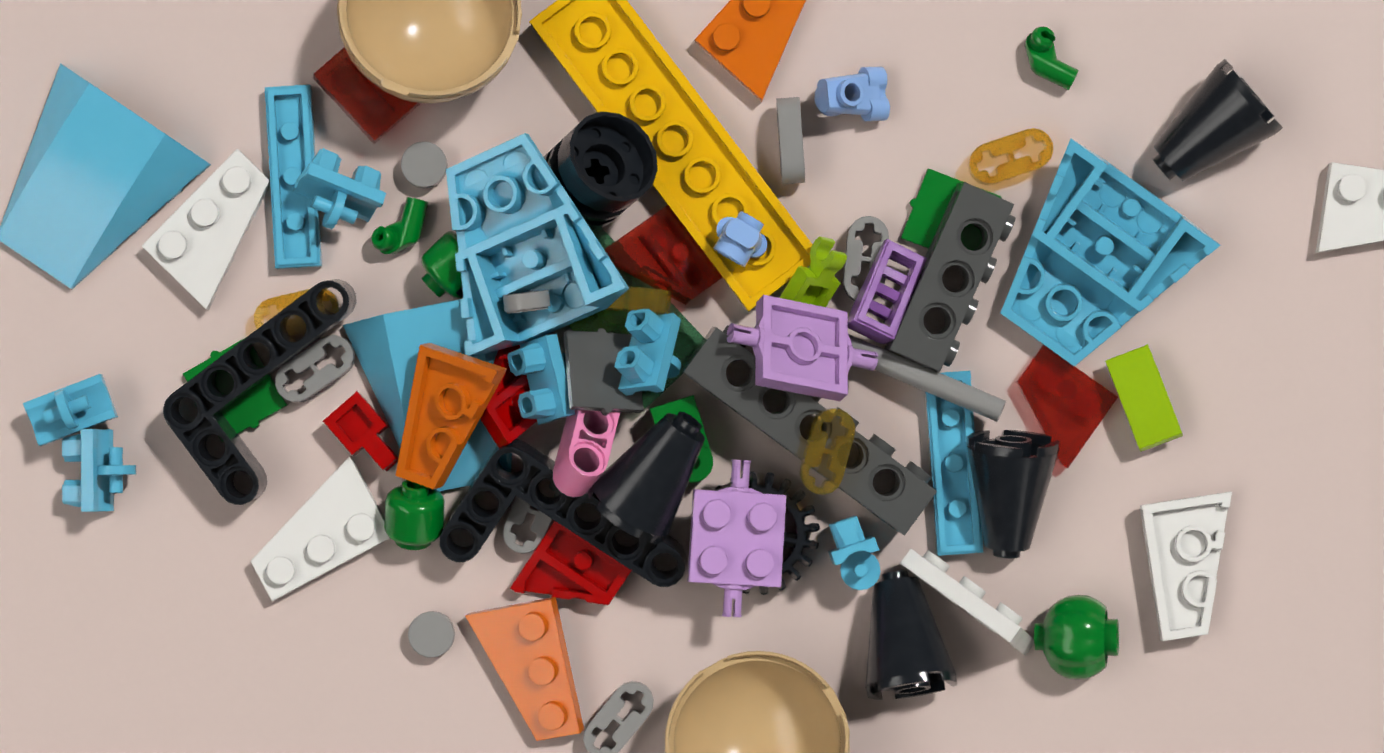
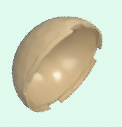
M338 0L337 3L340 37L351 61L358 70L373 84L391 95L406 101L429 104L454 101L477 92L489 84L506 66L519 39L522 18L521 0Z
M747 651L729 655L704 670H700L684 686L676 698L668 717L665 729V753H850V729L845 711L834 690L815 670L783 654L766 651Z

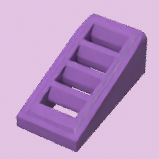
M889 239L884 240L848 315V328L880 344H886L894 340L927 258ZM890 259L909 268L907 275L886 266L888 260ZM881 277L901 285L900 290H894L880 283ZM874 294L892 302L891 308L872 300ZM867 312L884 319V323L882 324L866 316Z

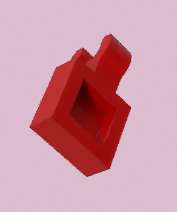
M356 391L323 420L351 455L355 456L362 449H365L379 467L386 472L398 463V456L379 436L389 426L360 392Z

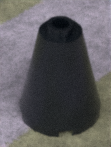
M1223 59L1215 66L1154 145L1159 154L1153 158V161L1169 180L1177 175L1182 181H1185L1268 139L1283 128L1275 119L1268 124V121L1274 115L1245 80L1232 70V65L1226 59Z
M679 412L677 415L667 413L612 463L587 492L589 499L596 494L600 500L596 509L615 526L636 538H639L642 532L654 535L650 541L651 543L663 542L671 530L705 441L704 435L700 432L702 425L685 412Z
M990 430L971 433L967 436V449L984 546L992 549L993 555L996 557L1018 558L1021 551L1030 549L1058 456L1059 441L1051 442L1052 437L1046 434L1019 430H1004L1003 436H997L995 439H989Z
M906 570L882 574V581L873 586L865 686L868 698L883 700L882 691L894 690L895 699L910 698L944 691V682L953 687L956 686V671L919 579L909 577Z

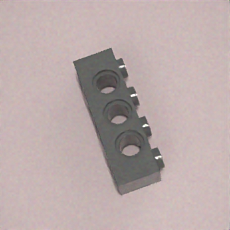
M966 182L957 183L925 257L927 260L895 339L886 343L885 350L937 372L941 371L943 365L949 367L952 364L960 346V342L954 340L962 323L965 325L970 323L979 301L973 298L980 281L985 284L988 282L995 268L997 259L992 257L997 242L998 240L1005 242L1013 228L1015 217L1010 215L1014 206L1013 203ZM968 224L978 227L982 234L980 246L973 251L967 249L961 242V232ZM950 266L959 268L964 277L963 285L956 292L947 290L942 282L943 273ZM933 307L940 309L945 316V325L936 334L930 333L924 326V316Z

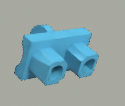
M323 148L318 151L312 162L308 164L298 177L293 192L312 199L311 208L325 213L322 226L332 230L339 219L354 224L356 218L369 222L375 210L383 205L386 192L379 190L380 171L368 166H358L353 172L352 178L339 174L338 170L342 159L338 154Z
M650 309L631 310L628 312L624 327L632 334L629 347H624L618 352L614 366L622 374L618 389L624 395H633L638 391L664 392L667 378L679 375L681 362L673 355L681 319L675 313L657 315Z
M557 334L545 335L523 343L519 349L508 353L507 358L510 371L515 376L527 374L530 391L519 394L517 401L522 418L537 419L538 425L575 415V410L569 409L565 353H561Z
M102 374L23 403L39 446L118 417Z
M81 429V434L62 439V457L64 461L81 462V480L64 481L62 485V502L67 505L81 507V512L114 511V493H123V475H136V465H123V447H113V430Z
M851 516L829 524L837 548L828 551L832 564L835 566L841 564L840 572L845 584L856 590H865L874 586L881 572L878 560L871 554L879 550L875 537H864L857 516Z

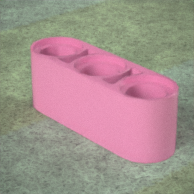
M575 410V415L566 418L553 468V481L560 492L571 497L583 496L603 474L608 465L620 412H611L604 416L601 411Z

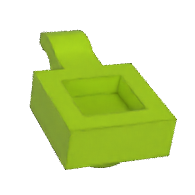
M819 236L812 244L810 250V267L799 266L779 298L826 307L841 284L835 277V274L844 266L847 255L843 252L831 250L835 244L833 239Z

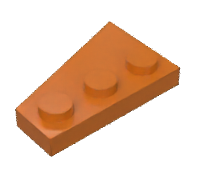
M730 0L696 37L695 43L762 102L806 0Z
M432 343L421 344L395 476L431 489L443 487L507 368Z
M556 597L471 612L465 615L536 741L580 734L584 731Z

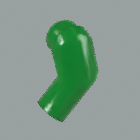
M1044 26L1035 28L1027 36L1025 44L1031 70L1036 75L1069 90L1079 70L1057 60L1053 43L1056 38L1051 29Z
M407 197L401 220L386 227L379 226L373 231L371 237L373 246L383 254H396L416 244L421 235L429 202Z

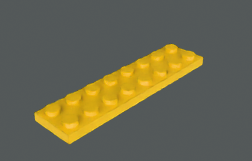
M557 0L529 21L530 25L597 113L602 111L619 113L636 122L649 136L656 151L658 168L653 187L748 312L756 307V302L763 295L771 296L788 283L799 266L807 268L810 266V250L812 247L810 240L627 0ZM740 211L764 224L760 233L767 240V249L764 255L759 258H750L745 267L729 260L713 249L719 239L716 233L718 222L725 217L736 218Z

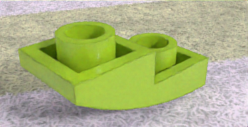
M1148 344L1105 360L1140 452L1183 436Z

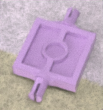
M763 295L756 302L755 328L731 323L727 330L728 343L752 346L756 357L755 385L841 401L848 395V372L850 367L874 371L878 363V359H876L878 357L877 352L853 348L848 335V314L842 310Z
M731 459V487L717 491L693 489L687 582L712 583L723 588L722 616L731 617L733 599L732 616L742 617L743 590L756 586L781 587L787 495L763 494L749 488L751 460H742L740 478L741 460Z

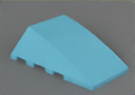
M60 63L0 225V241L70 289H73L116 251L117 247L132 233H136L148 222L147 220L166 203L173 200L197 175L202 174L211 164Z
M529 134L519 135L446 169L452 230L456 231L458 252L455 253L456 270L461 272L463 299H460L461 317L466 319L468 341H464L465 355L475 357L540 338L607 309L629 289L625 280ZM549 290L551 305L548 306L549 309L509 314L504 311L503 295Z
M1070 138L1000 314L1067 362L1076 366L1117 332L1127 321L1146 308L1156 297L1173 283H1176L1191 268L1221 245L1177 210L1114 165Z
M460 299L382 314L343 325L399 448H401L420 345L432 343L465 354L464 341H468L466 319L461 317ZM498 351L478 355L474 358L493 364ZM481 419L477 423L444 486L437 488L439 492L471 486L497 447ZM506 453L500 457L502 468L508 472L512 470V453Z

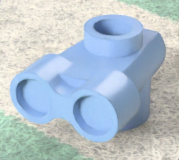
M881 66L861 67L858 74L819 80L814 96L818 110L826 116L851 114L861 115L864 121L887 120L890 114V104L885 94L887 86L886 70Z
M742 211L739 212L736 218L725 217L717 224L716 233L719 239L713 249L729 260L745 267L750 258H759L766 252L767 240L760 233L764 224Z

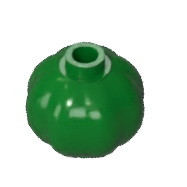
M1087 595L1067 596L1058 600L1050 607L1044 618V623H1035L1034 647L1035 650H1043L1050 667L1059 675L1075 680L1088 679L1102 672L1107 667L1108 656H1118L1119 622L1118 619H1108L1107 607L1097 599Z

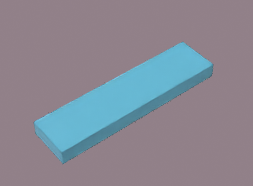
M312 86L265 87L275 268L322 266L319 210L311 208L312 199L293 192L296 180L316 155Z
M970 371L941 373L971 386ZM925 392L932 488L937 491L933 496L937 556L984 553L982 530L967 449V436L975 432L973 412Z

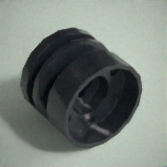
M602 111L586 116L544 156V159L591 230L609 225L636 202L653 185L658 171L656 151L649 136L636 122L619 113Z

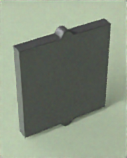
M603 328L598 329L596 332L566 330L563 333L569 409L601 411L604 416L611 412L641 413L644 410L642 391L626 396L618 389L622 374L614 367L618 352L624 347H629L632 334L606 333V330Z

